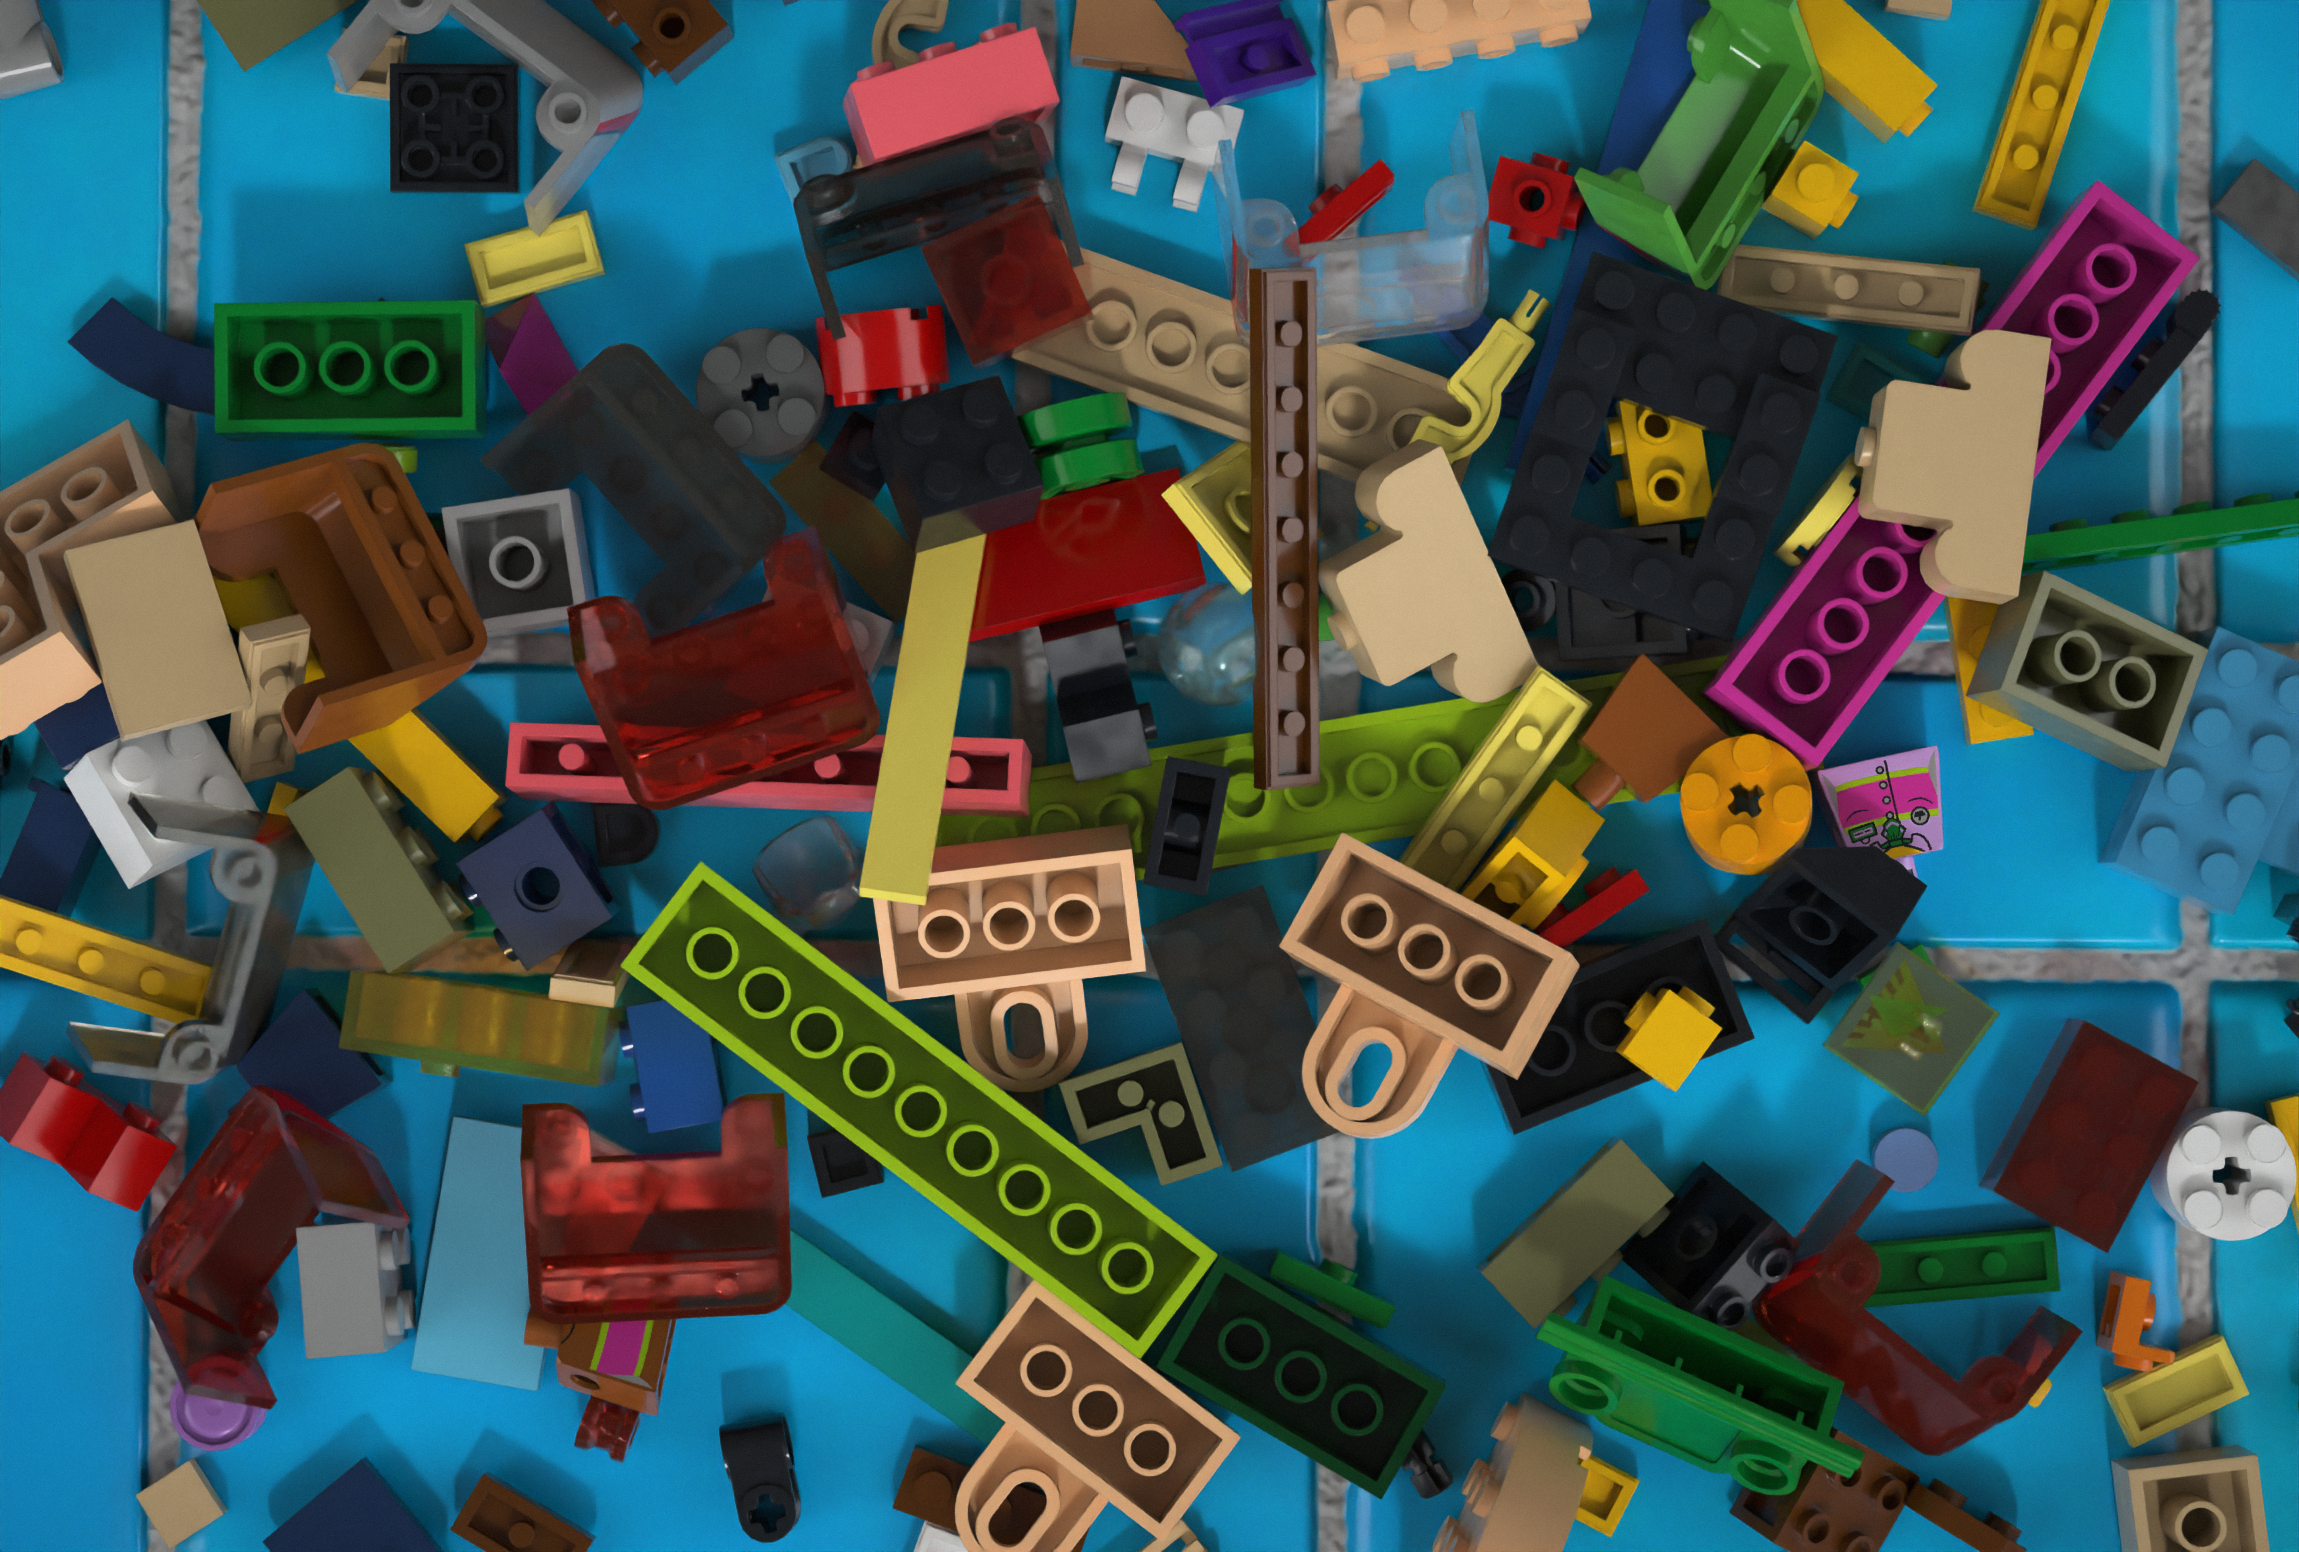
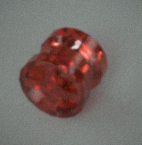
M591 1396L583 1414L574 1447L584 1451L594 1447L607 1451L610 1460L623 1464L634 1442L643 1413Z

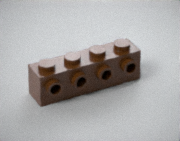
M590 0L614 30L624 22L639 41L630 49L650 74L656 78L665 71L675 85L679 84L734 38L727 22L708 0Z

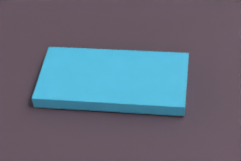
M461 1115L453 1116L411 1370L532 1391L541 1389L547 1348L525 1345V1327L531 1306L554 1310L582 1136Z

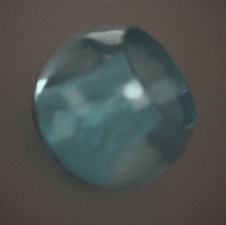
M1207 582L1184 591L1167 608L1157 635L1158 660L1166 679L1179 694L1204 707H1232L1253 699V683L1258 673L1259 639L1256 620L1252 612L1251 592L1248 591L1245 594H1241L1231 582Z

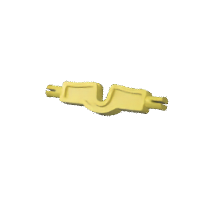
M1528 290L1527 295L1508 321L1503 318L1498 319L1478 348L1447 381L1446 391L1448 394L1454 396L1456 401L1468 410L1469 421L1467 425L1456 427L1444 419H1439L1432 413L1426 414L1419 422L1408 445L1418 439L1442 445L1451 466L1453 462L1469 456L1485 442L1494 429L1500 414L1501 393L1534 347L1535 341L1529 335L1547 309L1551 307L1549 301L1543 297L1530 316L1526 317L1527 312L1539 297L1538 293ZM1369 520L1364 526L1374 533L1379 525Z

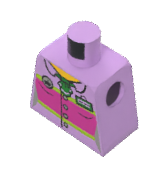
M1937 745L1808 773L1811 787L1836 847L1877 846L1892 859L1900 862L1917 878L1918 875L1913 856L1943 849L1940 763Z

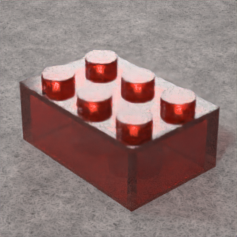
M2068 1018L1978 1186L2084 1244L2108 1253L2199 1082L2085 1020Z

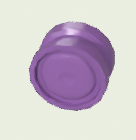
M232 1356L212 1357L185 1371L174 1385L169 1401L171 1421L179 1436L193 1447L206 1451L227 1450L254 1435L265 1421L270 1405L268 1386L260 1371L246 1360Z

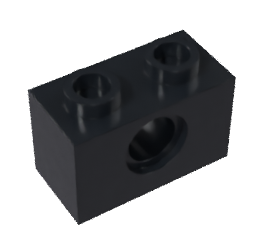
M1167 756L1142 884L1207 896L1231 768Z

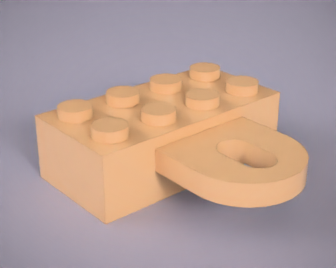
M1128 824L935 847L926 905L873 898L887 1001L897 1002L954 995L960 1042L967 1062L998 1087L1007 1091L1034 1092L1049 1088L1066 1078L1078 1065L1088 1040V1023L1082 979L1146 971ZM1017 1003L1033 1005L1040 1012L1045 1044L1042 1051L1030 1059H1021L1014 1056L1007 1047L1003 1018L1005 1012Z
M1342 832L1279 945L1294 960L1341 984L1310 1039L1304 1054L1302 1080L1307 1098L1316 1113L1338 1131L1357 1138L1375 1139L1398 1133L1420 1116L1458 1048L1518 1080L1580 965L1570 952ZM1374 1043L1387 1045L1392 1053V1064L1374 1098L1362 1107L1347 1105L1342 1096V1087L1361 1051Z
M1032 1279L955 1382L956 1385L1005 1421L967 1472L960 1485L955 1503V1521L960 1539L968 1552H1071L1106 1504L1111 1502L1163 1542L1240 1440L1241 1436L1237 1430L1144 1359L1136 1357L1064 1301ZM1023 1482H1032L1039 1485L1046 1494L1047 1504L1025 1536L1019 1542L1011 1545L996 1541L990 1533L989 1521L1011 1490Z

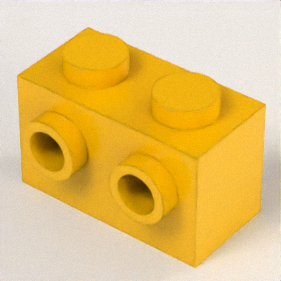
M1618 400L1612 407L1614 417L1605 418L1604 427L1610 456L1620 454L1623 480L1614 482L1619 517H1630L1631 527L1687 524L1703 521L1712 497L1702 429Z

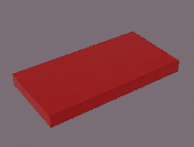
M1178 467L1040 500L1033 521L987 533L969 642L1207 587L1196 538L1162 496L1171 485L1181 479Z

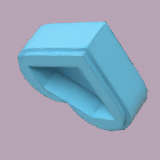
M826 136L773 156L792 204L795 200L799 214L805 218L817 220L833 213L838 206L840 197L838 187L845 183L852 173V155L845 143L838 138Z

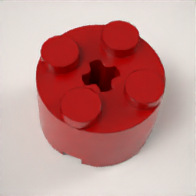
M942 305L926 306L928 319L921 320L919 308L910 309V307L837 315L838 328L836 329L832 327L831 317L815 318L819 363L824 380L825 395L833 394L834 407L879 402L877 390L897 388L898 400H908L941 391L940 383L951 382Z

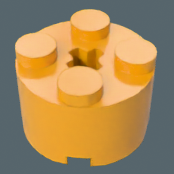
M1745 734L1721 740L1705 749L1693 761L1684 777L1680 788V806L1685 832L1696 853L1712 867L1735 874L1749 876L1765 875L1773 872L1796 849L1803 847L1812 821L1811 786L1803 766L1791 752L1780 744L1757 734ZM1741 795L1748 800L1755 797L1760 798L1758 800L1759 815L1751 818L1747 812L1743 811L1735 816L1733 814L1736 810L1735 798Z

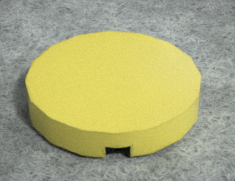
M1854 452L1848 455L1828 477L1776 545L1772 554L1789 567L1799 565L1804 558L1797 548L1800 545L1806 550H1809L1812 545L1816 547L1855 498L1853 494L1857 489L1852 486L1851 480L1854 476L1862 480L1863 467L1855 465Z

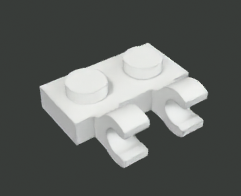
M1122 76L1105 134L1106 143L1121 146L1111 180L1113 182L1111 189L1136 196L1147 154L1183 163L1173 195L1172 206L1197 213L1208 171L1227 176L1244 110L1225 104L1210 108L1206 99Z

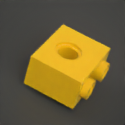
M1555 779L1491 849L1460 892V895L1519 926L1524 924L1533 931L1556 907L1586 868L1589 860L1582 853L1605 819Z

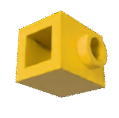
M1804 140L1793 153L1761 208L1815 240L1826 229L1828 224L1839 229L1859 198L1858 195L1850 191L1859 173Z
M1685 986L1681 988L1678 994H1675L1670 989L1661 988L1655 997L1646 991L1625 1018L1624 1023L1631 1030L1616 1051L1664 1087L1676 1092L1722 1030V1027L1709 1019L1715 1008Z

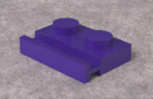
M1283 0L1235 1L1187 12L1173 23L1176 32L1184 31L1190 45L1185 49V52L1210 108L1301 86L1317 75L1292 18H1284L1278 4Z

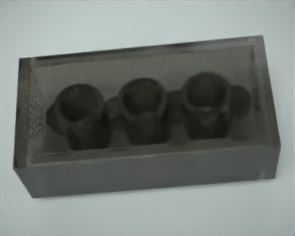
M1260 884L1141 929L1231 1171L1240 1170L1340 1132L1316 1113L1304 1090L1302 1080L1303 1058L1309 1041L1316 1030V1026L1291 959L1279 947L1283 938L1263 885Z

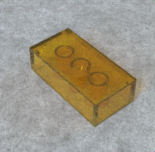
M377 968L351 970L339 1048L421 1060L420 1072L432 1075L459 1077L461 1066L599 1087L613 1082L615 1079L620 1046L618 1023L624 1020L626 1006L615 1004L614 1008L552 1000L549 999V994L404 972L388 974L386 970Z

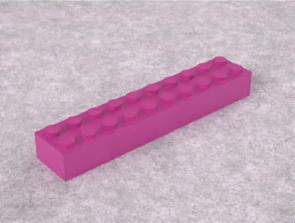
M2096 180L2074 199L1973 333L1975 335L1983 330H2003L2051 338L2034 478L2200 259V257L2099 180ZM1945 371L1934 386L1949 388L1945 381ZM1861 482L1856 487L1857 490L1853 494L1855 498L1816 547L1812 545L1802 562L1796 566L1700 693L1702 697L1750 734L1763 736L1765 739L1772 740L1786 748L1797 758L1805 771L1818 767L1946 597L1930 588L1925 583L1920 572L1922 550L1937 535V531L1931 528L1863 518L1858 512Z

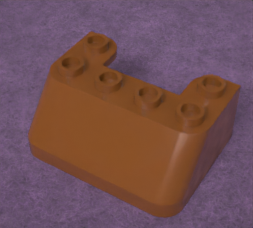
M356 443L210 483L194 521L212 576L227 582H241L273 573L293 614H302L311 627L309 645L325 677L301 684L292 689L281 707L282 724L297 754L387 727L476 665L487 645L486 628L399 461L389 450L374 443Z

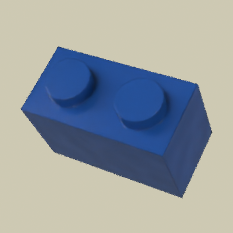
M666 1000L626 1007L628 1020L619 1021L618 1026L625 1059L635 1057L639 1083L630 1084L631 1104L636 1122L646 1120L648 1134L722 1121L729 1118L730 1112L716 1038Z

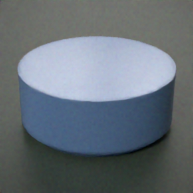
M1907 1127L1893 1128L1883 1133L1876 1140L1871 1151V1167L1877 1179L1886 1187L1899 1192H1914L1928 1185L1935 1176L1938 1168V1153L1930 1138L1922 1132Z

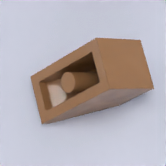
M1077 0L1070 49L1071 66L1189 82L1197 81V77L1185 52L1189 44L1179 32H1176L1174 25L1155 0Z

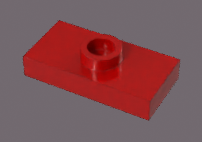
M1380 159L1346 189L1342 190L1337 183L1329 187L1308 207L1314 216L1283 242L1281 252L1294 267L1305 265L1392 190L1395 181L1393 172Z

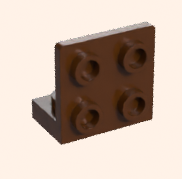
M1832 1425L1829 1437L1865 1452L1860 1467L1854 1471L1851 1478H1847L1808 1460L1801 1468L1800 1478L1793 1492L1785 1495H1767L1744 1486L1729 1513L1789 1552H1878L1905 1505L1903 1503L1908 1497L1909 1492L1915 1482H1919V1476Z

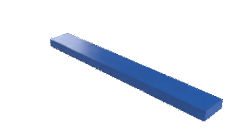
M1648 0L1597 165L1596 174L1601 176L1605 174L1610 175L1618 167H1627L1637 172L1692 82L1695 71L1692 66L1691 53L1687 50V40L1694 23L1700 17H1706L1711 6L1694 0ZM1587 204L1575 236L1503 471L1515 474L1528 434L1559 353L1566 326L1591 254L1595 251L1635 265L1638 257L1637 253L1595 223Z

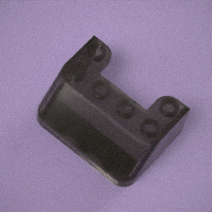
M620 343L604 349L480 458L481 462L489 470L500 474L511 488L521 496L564 489L583 472L662 560L666 567L641 588L632 605V617L635 626L648 641L645 646L653 655L663 656L735 593L782 543L787 532V516L779 501L644 350L632 344Z

